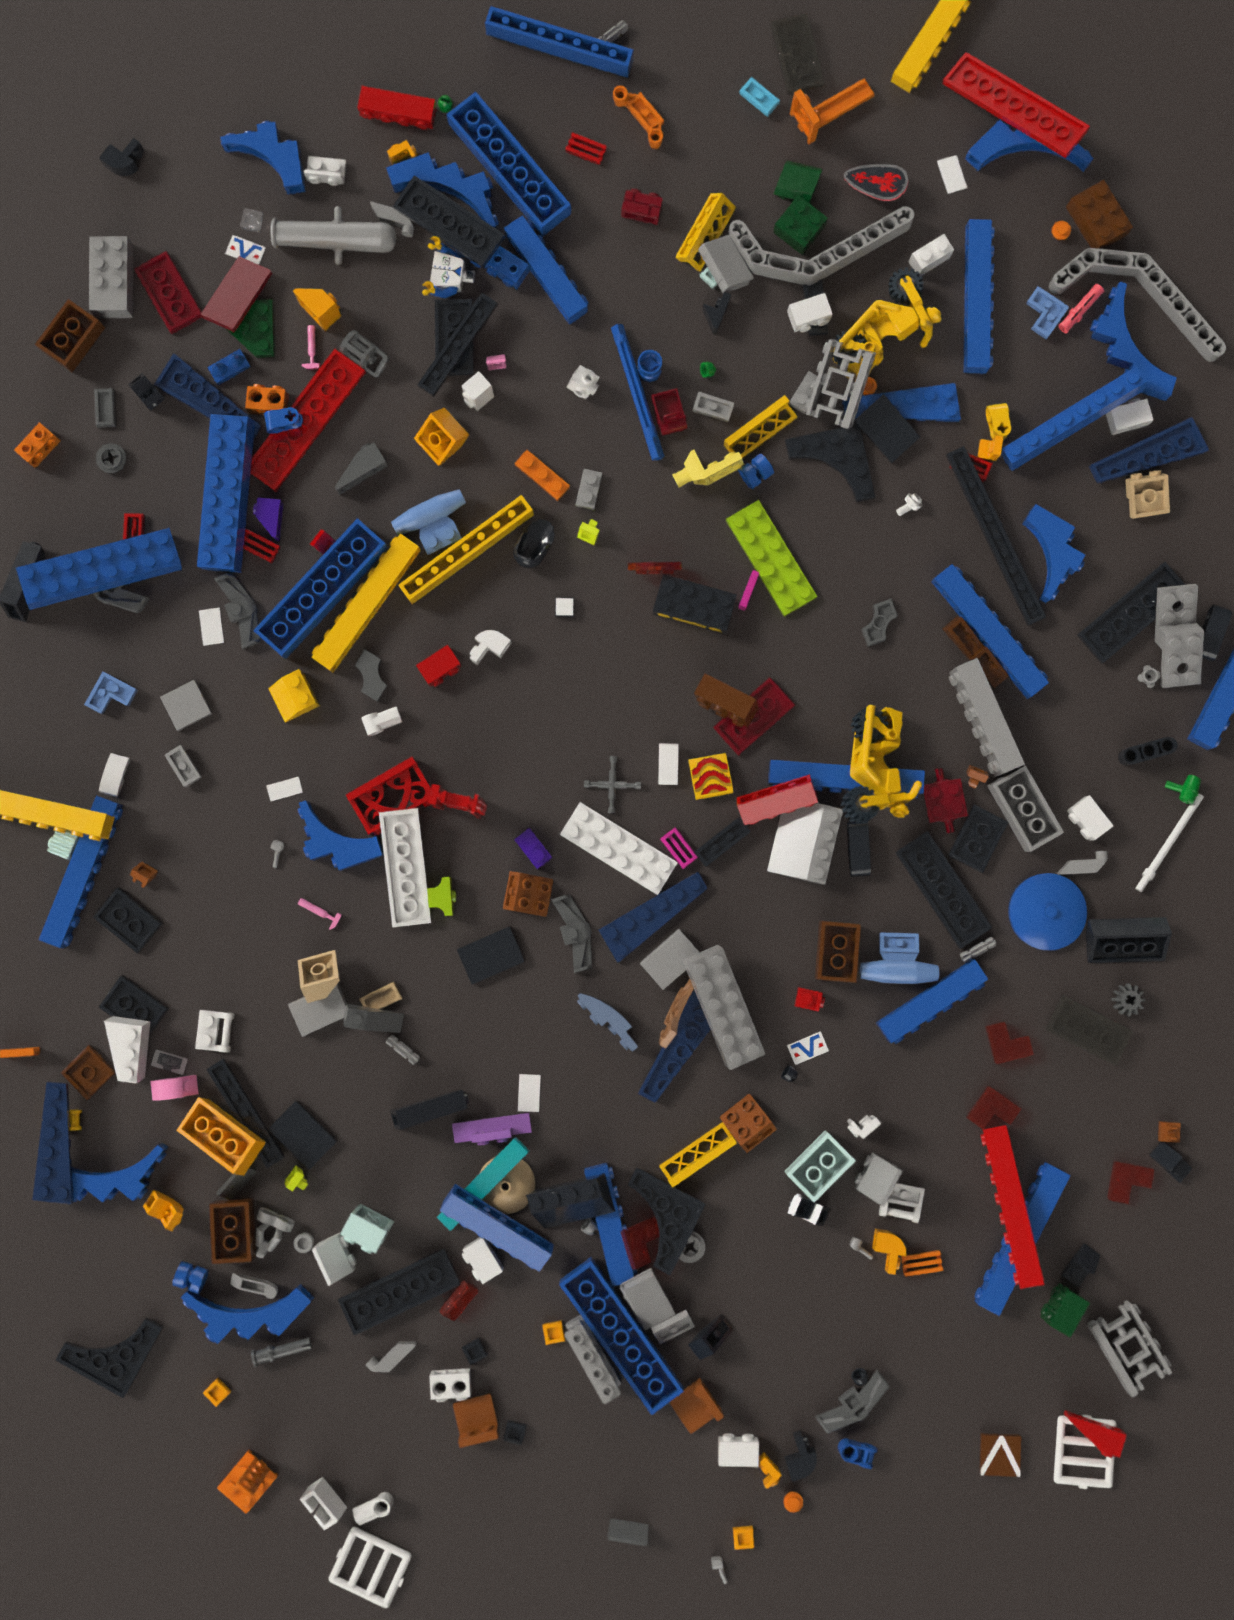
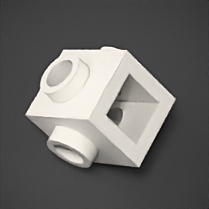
M580 365L571 377L567 388L578 397L586 399L590 394L594 395L599 386L596 384L599 377L593 371Z

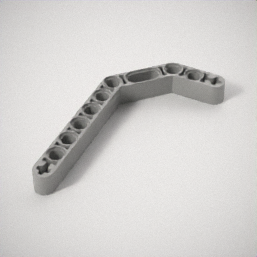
M902 207L810 260L764 251L746 224L740 220L733 221L730 224L729 235L751 273L810 286L908 231L913 222L914 212L909 207ZM772 265H780V266H784V267H789V268H792V269H794V270H793V271H790V270H786V269L776 268V267H773Z
M1088 248L1059 270L1049 283V290L1053 294L1058 295L1067 290L1088 272L1134 276L1205 360L1214 362L1226 350L1223 340L1148 254ZM1085 257L1091 259V262H1087ZM1103 259L1123 261L1126 266L1106 264ZM1138 263H1142L1144 268L1140 267ZM1070 269L1076 270L1077 274H1073ZM1150 277H1154L1156 282H1153ZM1063 278L1065 279L1063 283L1058 284ZM1162 291H1166L1169 296H1165ZM1174 305L1179 306L1181 311L1177 310ZM1187 319L1191 320L1193 325H1190ZM1199 333L1203 334L1205 339H1202L1199 336Z

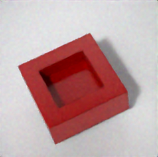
M321 529L310 545L324 555L336 540Z

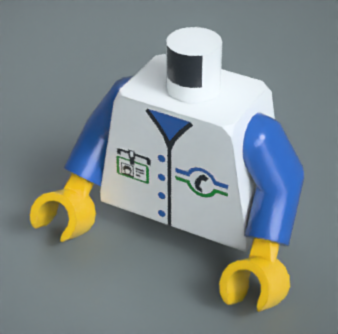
M431 237L430 239L435 242V245L429 243L428 248L431 250L437 248V251L434 252L431 279L422 284V286L428 289H424L422 294L428 295L431 293L433 296L446 299L457 292H461L463 282L474 283L475 271L465 270V262L460 255L441 243L439 237Z

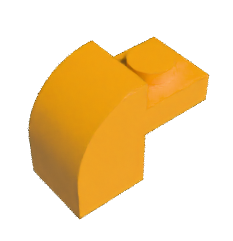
M153 1190L143 1205L146 1213L161 1220L167 1230L173 1231L175 1226L181 1222L182 1212L184 1211L183 1206L159 1191Z
M875 1228L872 1248L876 1252L887 1253L885 1271L888 1274L895 1275L896 1269L899 1270L900 1258H898V1255L906 1256L905 1245L893 1232Z

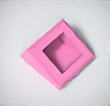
M505 354L486 357L488 370L507 368Z

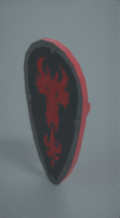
M861 165L851 168L844 173V179L855 190L882 201L898 199L908 188L909 179L907 173L903 168L896 165Z

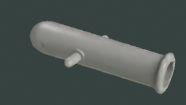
M340 206L334 208V220L332 222L278 221L277 218H273L271 221L270 234L271 243L274 248L278 246L333 249L337 265L342 264V251L344 250L387 253L393 250L396 244V232L391 225L383 222L342 221V209Z

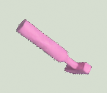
M313 325L308 326L310 364H302L307 370L320 369V363H314L316 343L315 326Z
M303 898L298 902V905L320 917L332 920L330 930L337 926L342 917V914L337 913L334 918L327 911Z

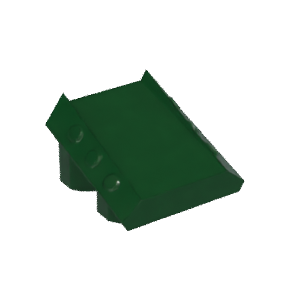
M786 161L773 194L778 195L779 198L784 200L788 198L795 200L799 195L810 203L823 169Z

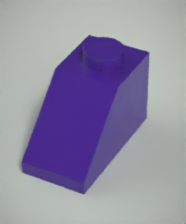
M257 497V503H254L253 507L254 515L276 541H280L284 504L279 499Z
M530 828L514 839L536 869H540L553 858Z

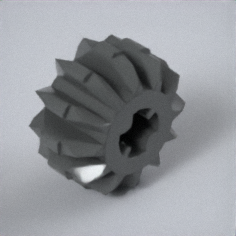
M1126 983L1125 987L1119 985V991H1113L1117 995L1116 998H1111V1001L1117 1002L1113 1005V1008H1119V1014L1125 1013L1126 1016H1131L1133 1013L1137 1015L1138 1009L1144 1008L1140 1004L1146 1001V999L1140 998L1144 992L1138 991V986L1134 985L1132 987L1130 983ZM1127 996L1131 997L1130 1003L1125 1001Z

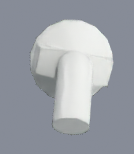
M908 493L904 499L907 504L898 508L896 512L899 516H902L911 509L917 511L922 507V499L916 493L913 495Z

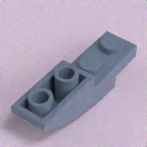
M583 993L577 995L579 998L577 1002L583 1010L587 1008L590 1011L591 1015L589 1017L595 1025L599 1023L603 1026L608 1021L609 1025L607 1027L613 1035L618 1034L622 1040L619 1042L626 1051L628 1049L634 1051L638 1047L627 1033V1030L632 1025L617 1010L593 996Z

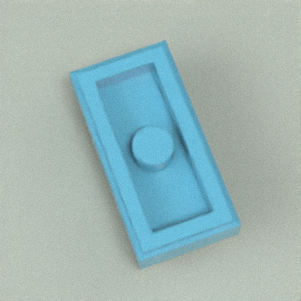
M752 77L739 91L742 97L767 117L780 103L777 97Z

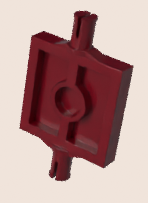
M943 768L935 769L937 781L924 785L923 794L929 823L945 822L946 833H950V830L952 833L955 832L953 820L968 816L961 778L953 780L944 779Z

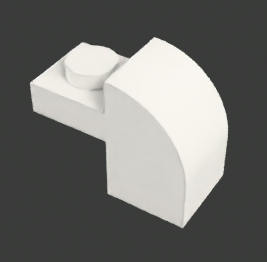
M483 631L475 637L479 646L475 645L470 652V659L478 665L488 650L502 658L512 642L498 631Z

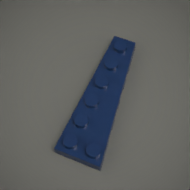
M174 353L154 384L160 390L210 418L211 414L246 416L252 419ZM256 421L253 441L262 428Z
M1193 417L1091 464L1089 469L1098 484L1204 454L1209 449Z
M698 872L599 929L617 963L707 889Z
M692 991L678 1022L677 1034L666 1049L664 1047L661 1048L638 1092L639 1095L654 1103L710 1031L695 991Z
M46 1082L32 1198L34 1201L72 1204L74 1201L73 1178H71L72 1159L70 1158L71 1139L69 1135L70 1108L68 1083Z

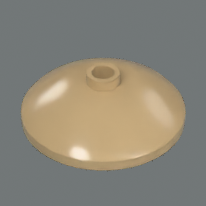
M492 1158L491 1160H489V1161L483 1166V1168L481 1169V1171H482L494 1158ZM521 1159L482 1201L504 1214H511L522 1210L528 1205L526 1195L535 1190V1176L531 1167ZM503 1183H507L509 1185V1188L507 1190L502 1188Z

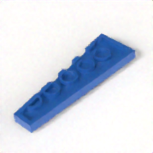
M955 383L862 396L855 417L856 419L884 394L905 420L958 422L961 420ZM843 400L844 414L846 413L849 400Z

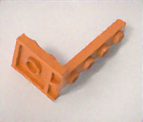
M864 78L812 108L809 96L799 89L794 92L790 115L796 118L799 123L798 128L801 132L804 131L808 138V144L816 141L819 128L871 99L875 94Z
M249 1449L219 1484L217 1489L247 1514L278 1477V1474L269 1469L267 1464L259 1460Z

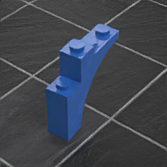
M264 121L261 124H257L256 132L229 133L226 136L220 137L225 152L252 154L270 164L282 178L287 194L306 192L301 152L297 140H285L280 143L279 130L275 122Z
M1035 504L1022 525L1029 529L1037 538L1045 555L1047 577L1039 600L1047 603L1050 599H1055L1059 592L1057 589L1059 584H1063L1069 574L1072 575L1074 572H1079L1085 563L1082 561L1085 554L1068 545L1075 535L1072 533L1075 527Z
M305 800L299 803V815L306 823V826H304L307 837H311L310 840L304 841L305 847H303L305 856L309 857L310 860L314 861L333 854L334 857H331L333 866L335 868L338 867V870L342 871L384 856L379 837L355 839L341 836L330 830L320 821L309 801Z

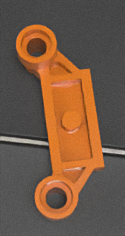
M624 86L615 87L613 99L616 106L627 107L648 133L650 147L658 149L663 141V132L661 131V126L664 124L663 118L641 92L633 94L628 93Z

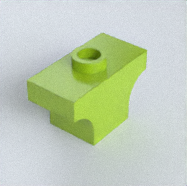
M442 877L439 886L427 888L429 908H440L445 916H454L453 902H456V890H452L451 877Z

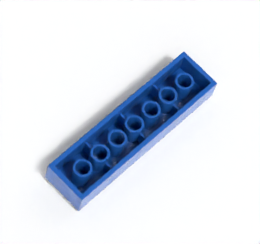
M476 91L446 114L449 126L525 217L531 221L542 237L571 215V204Z
M211 414L197 560V567L204 570L241 573L255 427V421L246 416Z
M357 518L253 631L284 659H287L375 564L383 552L387 551L386 543Z
M170 528L16 567L26 603L30 610L182 570Z
M592 1257L560 1279V1287L651 1415L684 1392L680 1380Z

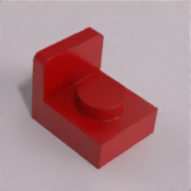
M798 987L794 1006L819 1012V1009L824 1006L825 997L822 996V992Z

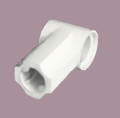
M397 706L380 713L374 712L361 718L368 736L379 734L384 729L403 722Z
M383 1492L378 1497L354 1507L353 1514L356 1523L360 1526L377 1517L388 1515L394 1503L392 1495ZM379 1502H385L388 1507H381Z

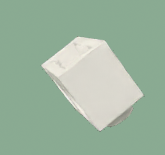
M471 1368L432 1370L430 1373L431 1400L436 1399L437 1402L447 1401L448 1398H456L457 1401L467 1400V1397H470L472 1393ZM462 1381L466 1387L459 1389L456 1386V1382ZM442 1382L446 1385V1389L439 1390L436 1384Z

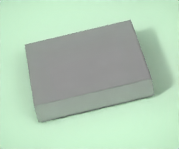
M192 680L160 697L177 731L212 714L196 680Z

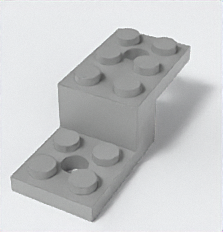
M1196 584L1157 588L1155 643L1162 649L1160 681L1162 688L1201 684L1204 630L1196 623L1198 586ZM1181 601L1179 608L1172 609L1175 602ZM1186 663L1183 670L1177 671V667L1180 664Z

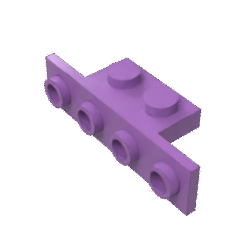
M529 1113L452 1123L455 1143L472 1141V1143L477 1142V1145L489 1144V1140H497V1143L508 1141V1138H511L512 1135L532 1132Z

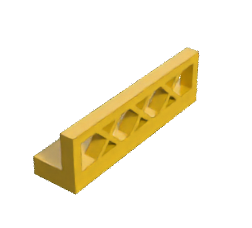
M711 193L675 257L680 262H688L697 271L702 270L705 261L702 259L701 254L699 263L693 258L699 252V247L704 243V238L708 235L709 241L720 238L736 209V206L723 193ZM723 204L728 207L725 215H722ZM718 219V228L716 231H713V222Z
M784 395L726 438L724 446L728 452H735L732 448L737 444L745 445V451L740 454L743 459L794 421L797 415L788 405L789 399ZM784 409L791 416L786 421L778 420L779 413ZM766 422L775 423V428L771 432L763 431L764 424ZM752 433L760 434V439L756 443L748 442L749 435Z
M721 1122L660 1164L659 1167L673 1188L737 1144L725 1124ZM723 1128L728 1137L723 1141L714 1140L715 1132ZM700 1142H711L710 1150L707 1152L698 1151ZM684 1153H695L694 1161L691 1163L682 1162ZM670 1163L679 1164L678 1172L670 1176L665 1167Z

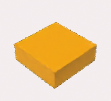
M562 1320L542 1325L546 1345L565 1341Z
M217 1378L203 1394L217 1407L231 1393V1390Z
M753 1526L733 1527L735 1550L754 1548Z

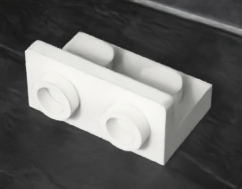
M308 156L307 169L304 170L307 181L313 184L323 182L332 186L344 185L347 163L346 160Z
M873 1115L863 1117L858 1122L859 1126L851 1119L847 1120L850 1124L847 1128L856 1138L860 1136L863 1139L881 1124Z

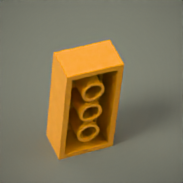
M198 1097L177 1129L184 1137L235 1175H245L266 1143L211 1100Z

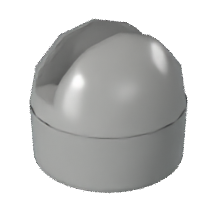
M588 1218L583 1223L581 1231L587 1235H594V1230H598L597 1222L592 1218Z

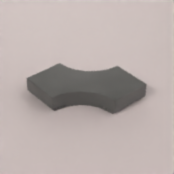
M892 598L873 605L874 614L872 621L861 629L867 647L886 641V627L892 619L898 616Z
M364 650L355 664L363 675L364 683L361 692L378 702L388 687L379 675V667L382 660Z

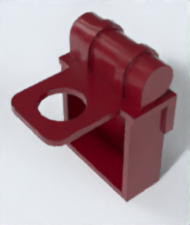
M677 388L651 395L656 413L655 418L662 436L688 429L686 415H684Z

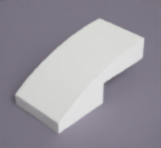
M659 743L658 784L678 785V744Z
M110 753L100 782L99 793L118 798L124 783L123 777L130 763L129 758Z

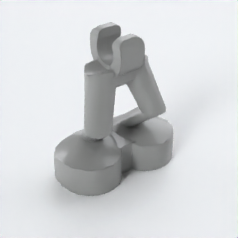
M261 1207L256 1218L262 1224L256 1230L255 1245L259 1247L256 1256L259 1258H263L268 1251H274L282 1239V1231L290 1232L295 1224L293 1219L281 1214L278 1215L277 1212ZM270 1225L276 1227L275 1236L270 1241L264 1240V1231Z

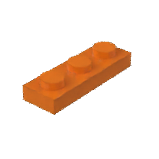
M528 450L515 462L517 468L557 501L570 488L568 483Z

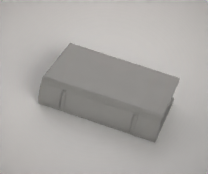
M730 235L703 243L699 247L698 251L702 259L705 261L723 294L724 292H730L747 286L749 281L753 279L750 270Z
M678 929L654 951L646 955L647 957L640 964L664 990L686 970L682 960L699 953V951Z
M337 983L325 999L307 1003L305 997L289 1003L288 1006L303 1037L343 1019L347 1002Z
M652 1268L620 1284L624 1298L634 1312L637 1322L640 1323L644 1330L676 1315Z

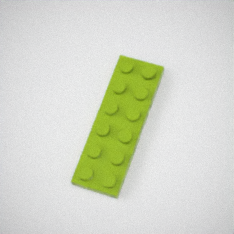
M759 500L726 519L727 524L753 567L759 572V577L784 617L817 598V595Z

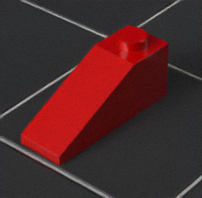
M1066 1410L1064 1411V1415L1101 1451L1102 1455L1108 1458H1113V1456L1120 1458L1127 1436L1122 1429Z

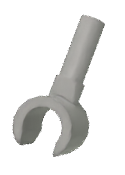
M274 840L270 848L276 851L273 867L277 868L280 853L284 849V843Z
M852 1237L849 1244L850 1247L871 1260L873 1255L861 1247L863 1241Z
M711 1557L712 1569H719L723 1583L727 1584L728 1580L724 1572L722 1557Z

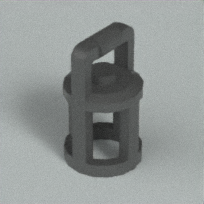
M356 330L349 332L340 345L341 353L345 354L374 377L381 376L390 360L388 354ZM377 354H379L383 359L380 361L375 372L369 365L375 363Z

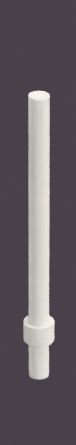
M1199 794L1195 802L1188 806L1149 868H1146L1142 873L1143 877L1136 886V890L1143 892L1148 882L1153 880L1156 870L1204 798L1203 795Z

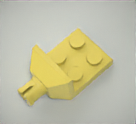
M692 450L684 463L685 468L672 475L679 488L691 481L697 485L708 486L735 472L744 465V462L739 452H731L724 457V460L720 462L714 461L704 470L695 450Z

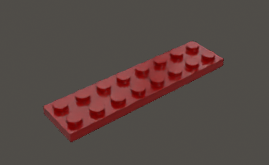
M967 52L943 79V85L1064 158H1067L1089 131L1090 126Z
M334 349L291 406L302 415V425L297 429L270 434L252 457L250 474L277 492L365 375L366 371Z

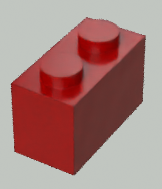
M446 645L418 663L416 667L428 685L436 687L444 682L443 678L446 676L457 674L462 665L449 645Z

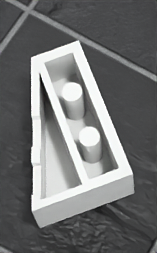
M115 1016L105 1020L104 1023L117 1081L138 1083L145 1078L150 1021Z

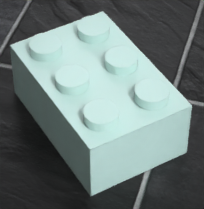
M825 1130L784 1172L815 1202L855 1160Z
M360 1203L350 1214L340 1235L344 1236L343 1239L351 1244L357 1243L361 1245L362 1250L368 1253H376L384 1243L395 1221Z

